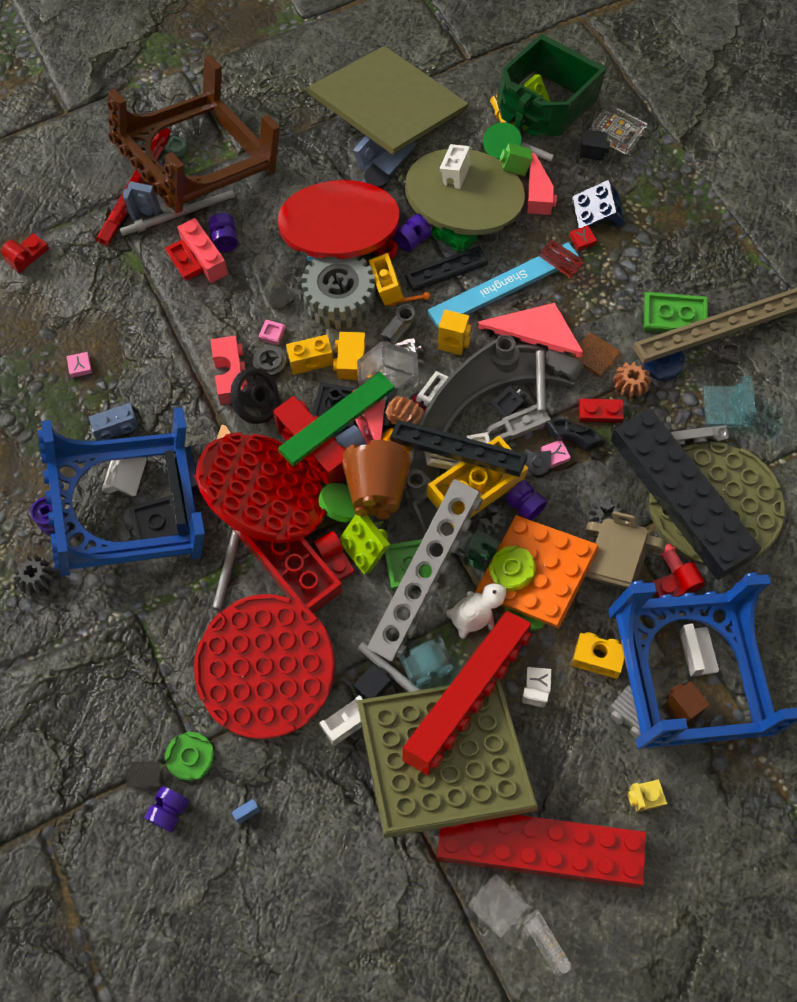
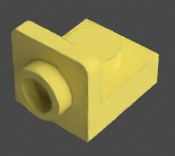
M659 779L642 784L634 783L629 788L628 799L632 807L635 806L636 812L667 804Z

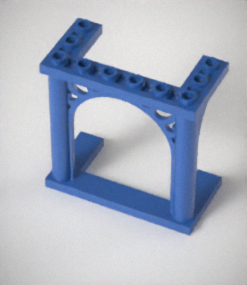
M183 407L174 408L172 433L101 441L70 439L58 434L53 429L51 420L41 421L42 430H38L42 464L47 463L48 469L43 471L44 483L50 485V491H45L47 505H52L53 512L48 513L50 526H55V533L51 534V545L55 569H60L61 577L70 576V570L187 554H191V559L201 558L205 532L201 512H195L185 453L187 426ZM173 450L187 536L180 537V535L126 542H112L92 535L79 523L73 510V493L78 481L88 470L107 461L165 455V451ZM75 462H78V464L85 462V465L79 468ZM62 467H70L76 472V475L69 478L64 476L60 470ZM62 482L68 483L69 488L66 490L62 489L64 488V484ZM68 504L70 507L65 509L63 506ZM70 523L74 524L75 529L72 530V531H70V532L66 535V533L69 531V525H68V524H70ZM77 534H82L84 536L83 543L80 546L72 547L69 544L71 538ZM89 542H94L96 544V547L89 546L90 549H86L89 545Z
M757 572L746 574L740 582L734 584L730 591L718 594L717 591L707 592L703 595L687 593L681 597H674V595L668 594L652 599V596L656 593L655 583H645L642 580L635 581L630 584L608 609L610 618H616L639 723L641 736L636 739L637 749L775 736L797 723V708L781 709L774 713L756 643L755 608L760 592L771 584L769 574L759 575ZM716 610L723 611L725 615L722 623H716L713 619V614ZM700 611L701 613L708 611L707 616H701ZM663 614L664 620H659L657 616H661ZM640 616L650 618L654 628L650 629L643 626L640 622ZM680 620L701 622L720 633L730 644L736 656L753 723L688 729L686 718L661 720L648 662L649 648L655 634L665 625ZM729 623H730V625H731V626L729 627L731 633H730V632H727L726 629H725V627H726ZM642 633L647 636L645 640L641 639Z

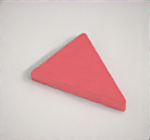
M555 303L478 321L479 329L493 330L498 335H511L521 338V341L533 345L539 343L548 346V349L561 353L567 351L576 354V357H583L581 347Z

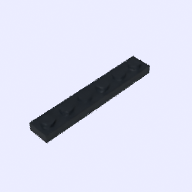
M398 420L390 435V441L403 446L520 477L527 461V454L402 420Z

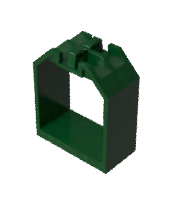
M541 34L502 69L496 99L501 118L508 123L515 119L514 125L518 127L528 126L526 133L533 137L561 136L598 100L607 68ZM535 71L575 94L567 102H549L543 99V96L524 87L520 83Z

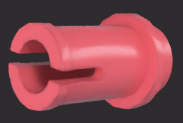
M667 544L664 552L659 556L664 558L673 574L683 563L675 551L676 547Z

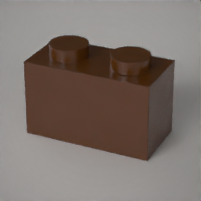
M690 681L686 685H683L681 682L670 690L671 693L665 697L667 701L662 707L671 719L686 718V723L689 725L699 718L710 704Z

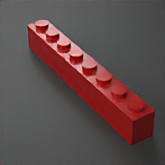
M509 611L503 614L403 746L402 761L427 776L433 768L438 769L443 761V754L446 750L450 751L454 747L457 735L460 731L464 732L467 729L470 717L473 713L477 714L480 711L484 698L491 696L496 687L495 683L497 680H502L505 677L508 665L517 660L521 647H526L532 637L530 622Z

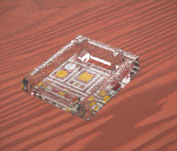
M608 104L588 130L607 132V141H610V147L627 155L646 131L648 123ZM632 131L635 134L630 140V137H628V135Z
M537 909L524 918L523 923L525 926L522 929L527 937L529 935L532 936L553 973L561 976L571 969V963Z

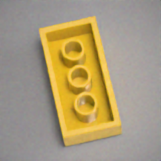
M500 436L488 443L512 450ZM461 461L430 482L426 496L439 509L453 479H456L482 493L480 498L483 501L477 511L473 510L471 518L511 490L520 481L525 480L528 467L525 465L520 477ZM458 502L454 506V512L457 515L462 514L465 510V504Z

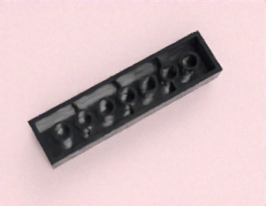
M651 408L614 428L610 441L718 581L757 556L762 549Z

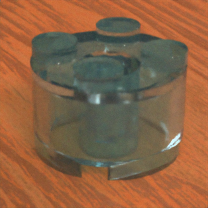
M442 637L438 638L437 643L433 639L409 650L411 655L405 658L404 654L399 658L411 684H416L418 688L429 684L433 676L438 675L439 678L450 674L453 669L452 666L455 664Z

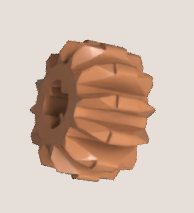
M635 361L631 366L628 363L623 364V367L617 369L613 379L614 383H616L615 390H621V396L628 394L629 399L633 395L639 398L642 393L648 391V386L651 383L649 370H643V364L639 367L636 366Z
M405 396L393 398L385 411L387 419L395 425L398 420L419 425L424 415L423 409L419 407L418 403H414L412 399L409 400Z

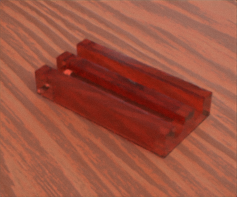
M552 239L539 252L540 258L570 278L584 265L583 259Z

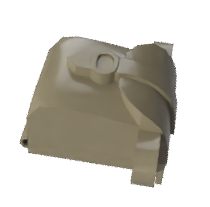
M613 511V520L605 519L602 524L592 521L587 523L585 533L597 538L595 544H598L599 550L585 577L601 584L626 590L632 582L639 580L647 552L663 553L667 543L661 538L650 536V532L646 528L638 526L635 516ZM620 518L628 519L630 522L624 521Z

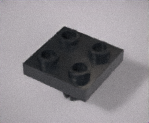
M320 382L312 416L320 417L357 388ZM354 420L344 429H349L350 427L355 425L356 421Z

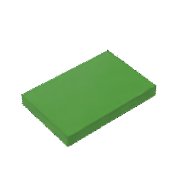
M645 292L643 331L665 333L708 318V297Z

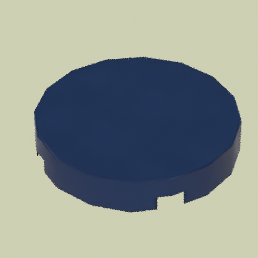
M680 351L643 364V369L649 370L651 378L658 381H669L680 375L684 367L685 356Z

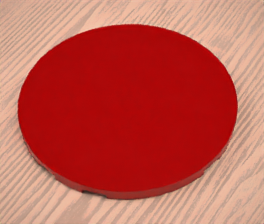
M353 180L327 181L308 186L287 199L278 214V228L285 243L298 252L301 250L308 253V256L325 259V257L349 259L377 250L385 244L387 239L394 236L398 229L400 218L399 208L389 193L375 185Z
M241 432L225 434L222 438L214 439L205 447L198 460L196 479L204 500L218 517L243 534L259 540L277 543L303 539L318 528L326 514V510H322L318 498L323 489L321 485L322 480L313 467H309L303 460L292 466L278 452V447L284 443L264 435L254 433L253 435H242Z
M260 594L235 601L212 619L198 643L194 660V677L199 697L215 721L228 730L244 737L271 739L295 732L317 715L332 689L335 676V652L329 633L320 619L311 610L288 597Z

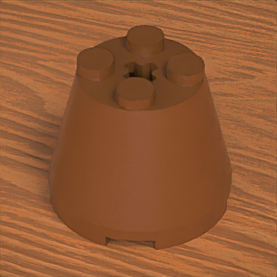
M371 440L370 444L357 447L356 444H353L346 448L343 452L342 465L355 514L358 516H377L378 519L383 520L389 519L390 514L396 512L400 507L411 468V454L403 450V445L386 440Z

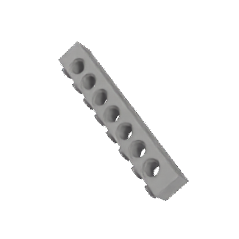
M453 479L367 646L368 649L390 661L402 658L407 648L404 645L407 638L413 637L418 627L415 624L418 617H423L429 605L426 603L429 596H433L439 587L437 580L440 574L444 575L450 565L448 559L451 553L455 554L461 544L459 538L462 532L466 533L471 525L472 520L469 518L473 510L477 511L483 501L480 498L481 492ZM463 502L465 504L464 512L459 515L455 514V504ZM447 523H452L454 532L446 536L443 533V527ZM436 544H441L443 547V553L439 557H435L432 553V549ZM425 565H430L432 568V574L428 578L422 575V568ZM414 586H419L421 589V596L418 599H414L411 596V589ZM403 607H408L410 610V617L407 620L402 619L400 616V611ZM392 628L398 629L400 633L397 641H393L389 636Z

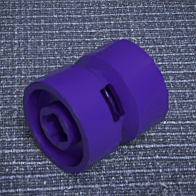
M218 213L210 217L208 224L211 241L219 252H228L235 249L238 245V239L235 231L234 217L227 213Z
M415 214L407 220L406 224L398 227L394 238L404 251L411 252L419 245V242H424L432 235V230L424 217Z
M526 480L516 484L505 497V501L512 508H519L518 514L521 517L531 521L544 510L548 503L539 493H534L533 487Z
M46 497L39 498L31 506V517L44 534L51 536V534L55 533V526H50L48 513L53 512L52 505H47Z
M161 786L154 798L156 804L150 805L144 819L173 833L179 821L177 815L184 812L189 800L177 792Z

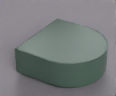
M171 135L163 149L164 153L173 152L177 157L184 155L187 151L185 140Z

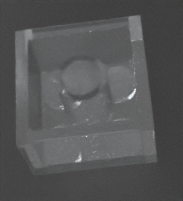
M380 342L357 360L358 383L364 384L381 372L395 388L401 389L419 376L417 353L392 345L389 342Z

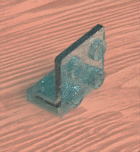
M743 376L740 383L736 386L703 387L706 426H750L756 415L752 376Z

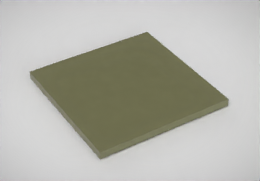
M386 46L375 50L307 87L309 95L391 154L396 153L465 111L469 104Z
M500 679L495 683L496 687L491 696L484 698L480 711L477 714L473 713L470 717L467 729L464 732L460 731L457 735L454 747L450 751L446 750L443 754L444 758L438 769L433 768L428 776L402 761L403 746L450 685L357 700L384 838L537 811V802Z

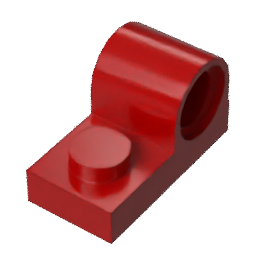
M33 233L21 244L15 240L7 241L3 245L1 253L5 262L17 273H20L44 254L49 247L47 243Z
M334 531L313 541V547L318 556L339 581L355 574Z
M695 562L686 563L677 568L673 574L652 581V583H655L657 598L672 594L674 597H681L684 594L701 590L705 585V581Z

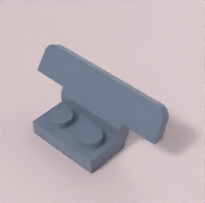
M365 136L353 149V153L362 170L366 171L374 163L391 176L415 149L416 141L391 154L368 136Z

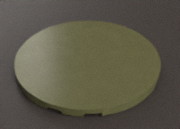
M448 149L424 155L409 169L405 184V193L409 204L418 215L421 214L427 219L428 223L440 229L444 227L454 230L456 234L463 235L490 234L502 230L509 223L512 224L522 210L525 193L521 180L517 174L504 171L502 162L488 154L470 150L471 165L461 189L454 187V180L452 178H447V186L442 181L440 166Z
M709 441V443H694L683 447L684 451L762 549L754 559L758 558L777 539L785 518V500H783L780 490L781 486L773 472L754 454L743 448L738 449L729 446L728 443ZM649 492L650 515L660 536L667 544L675 546V551L680 555L705 565Z

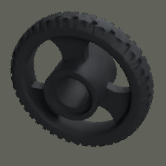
M257 367L247 368L239 372L233 380L234 382H232V389H230L231 404L233 409H235L234 411L247 423L260 424L268 421L274 415L273 410L279 405V390L274 378L264 369ZM253 375V385L245 386L241 389L244 380L248 376ZM243 405L246 407H257L259 415L253 416L249 414Z

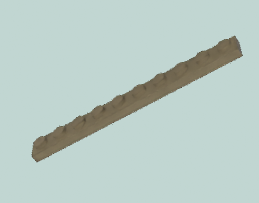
M797 288L635 342L633 349L641 362L645 364L797 311Z

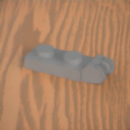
M536 404L502 418L501 421L489 426L487 431L491 435L505 428L506 432L499 436L507 442L510 439L513 440L544 427L546 421L551 419L547 412H537Z

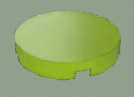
M519 546L502 548L496 552L492 563L490 562L489 565L490 576L494 583L506 587L507 591H516L526 587L532 581L536 572L533 556L528 550L519 548Z

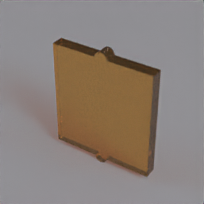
M590 332L582 342H578L583 351V357H576L574 353H571L570 356L579 360L585 368L600 377L608 367H612V362L620 354V351Z

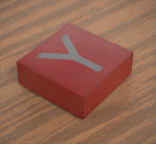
M588 225L570 231L569 237L577 251L594 246L597 243Z

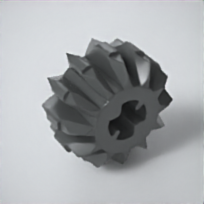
M36 555L33 560L27 556L25 563L18 561L20 568L14 569L16 577L13 579L21 592L26 591L28 595H32L36 591L37 594L41 595L43 587L49 589L47 583L54 581L52 576L54 569L46 559L42 560Z

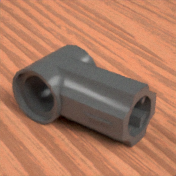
M408 304L398 307L396 316L380 335L387 345L396 347L404 335L415 327L414 308Z

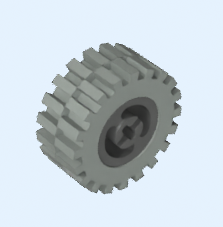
M325 257V259L321 260L314 258L312 260V267L307 265L305 268L306 274L303 273L302 290L306 310L308 309V314L311 318L315 316V322L321 324L324 321L325 327L330 328L331 324H335L336 329H341L343 324L350 328L354 321L357 325L362 323V316L367 319L370 315V310H373L375 306L376 292L373 270L370 265L367 266V261L364 258L360 261L359 257L349 259Z

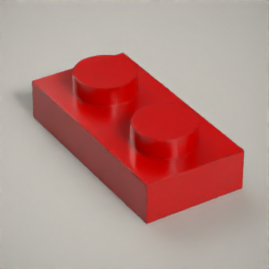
M183 239L165 248L167 255L184 281L203 273L202 267Z
M579 399V422H623V400Z

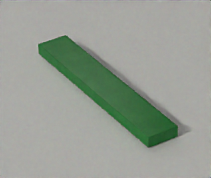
M381 372L377 373L278 447V452L292 466H295L394 391L395 386Z

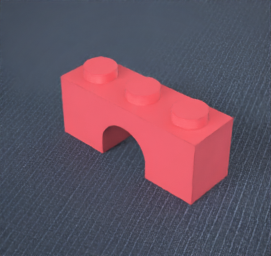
M196 218L177 227L181 240H184L192 254L197 258L210 284L228 275L224 258Z
M236 336L210 339L215 367H227L230 369L223 375L215 376L217 395L221 405L232 403L230 398L232 382H234L233 380L239 372L246 369L244 361H240V356H244L242 343H237ZM247 379L244 380L241 389L248 386Z

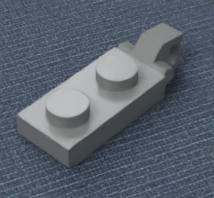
M726 425L670 432L680 445L686 444V440L701 443L706 442L707 438H711L715 442L728 438Z

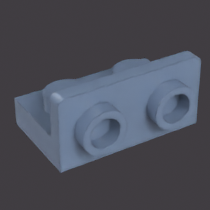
M130 181L127 189L123 192V201H125L132 221H137L140 213L148 216L160 215L161 207L153 186Z
M130 403L89 416L92 432L97 441L110 440L114 436L122 433L127 434L139 428Z

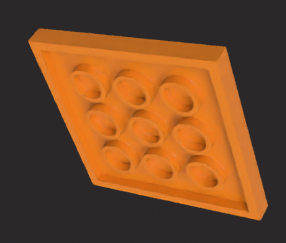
M516 515L497 552L508 546L525 548L535 560L536 572L534 578L526 587L516 591L506 590L507 594L501 606L559 629L599 550V546L590 541ZM489 567L475 593L482 594L486 585L495 584L490 576Z

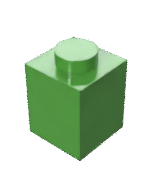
M508 143L506 150L503 149L500 156L503 170L525 176L532 162L531 149Z

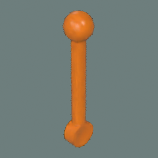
M425 292L423 295L407 297L389 304V306L394 307L397 303L419 299L429 300L431 295Z

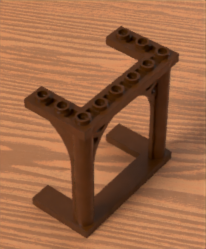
M211 55L204 57L203 94L148 114L131 113L127 110L126 100L116 89L108 91L107 106L109 109L108 123L110 130L108 137L110 142L116 145L122 156L126 157L132 167L138 170L145 182L153 186L154 192L160 195L166 206L171 208L175 214L183 211V204L262 171H265L268 175L275 173L280 126L269 115H266L261 119L260 140L220 99L222 66ZM210 112L251 156V158L211 174L187 176L184 174V164L173 152L165 155L164 167L160 165L151 152V143L153 138L163 129ZM140 140L145 142L146 144L137 145L134 141Z

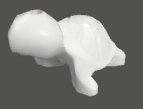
M488 584L484 587L482 594L469 591L467 597L459 601L453 608L447 609L446 615L458 629L461 639H465L468 633L480 630L488 625L489 631L494 628V618L491 609L503 604L507 594L506 587L501 584Z

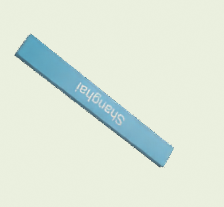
M569 242L428 309L427 314L438 329L444 310L468 315L577 262L579 256Z

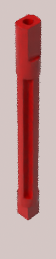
M168 128L160 131L151 143V152L156 161L160 157L172 130ZM136 169L129 182L144 184L145 181L142 175ZM123 192L96 237L97 242L105 246H109L128 213L125 201H123Z

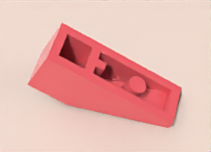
M531 153L532 162L529 166L527 213L551 215L552 207H556L557 195H553L554 186L537 155Z
M384 398L355 419L366 445L370 444L371 440H381L385 406Z

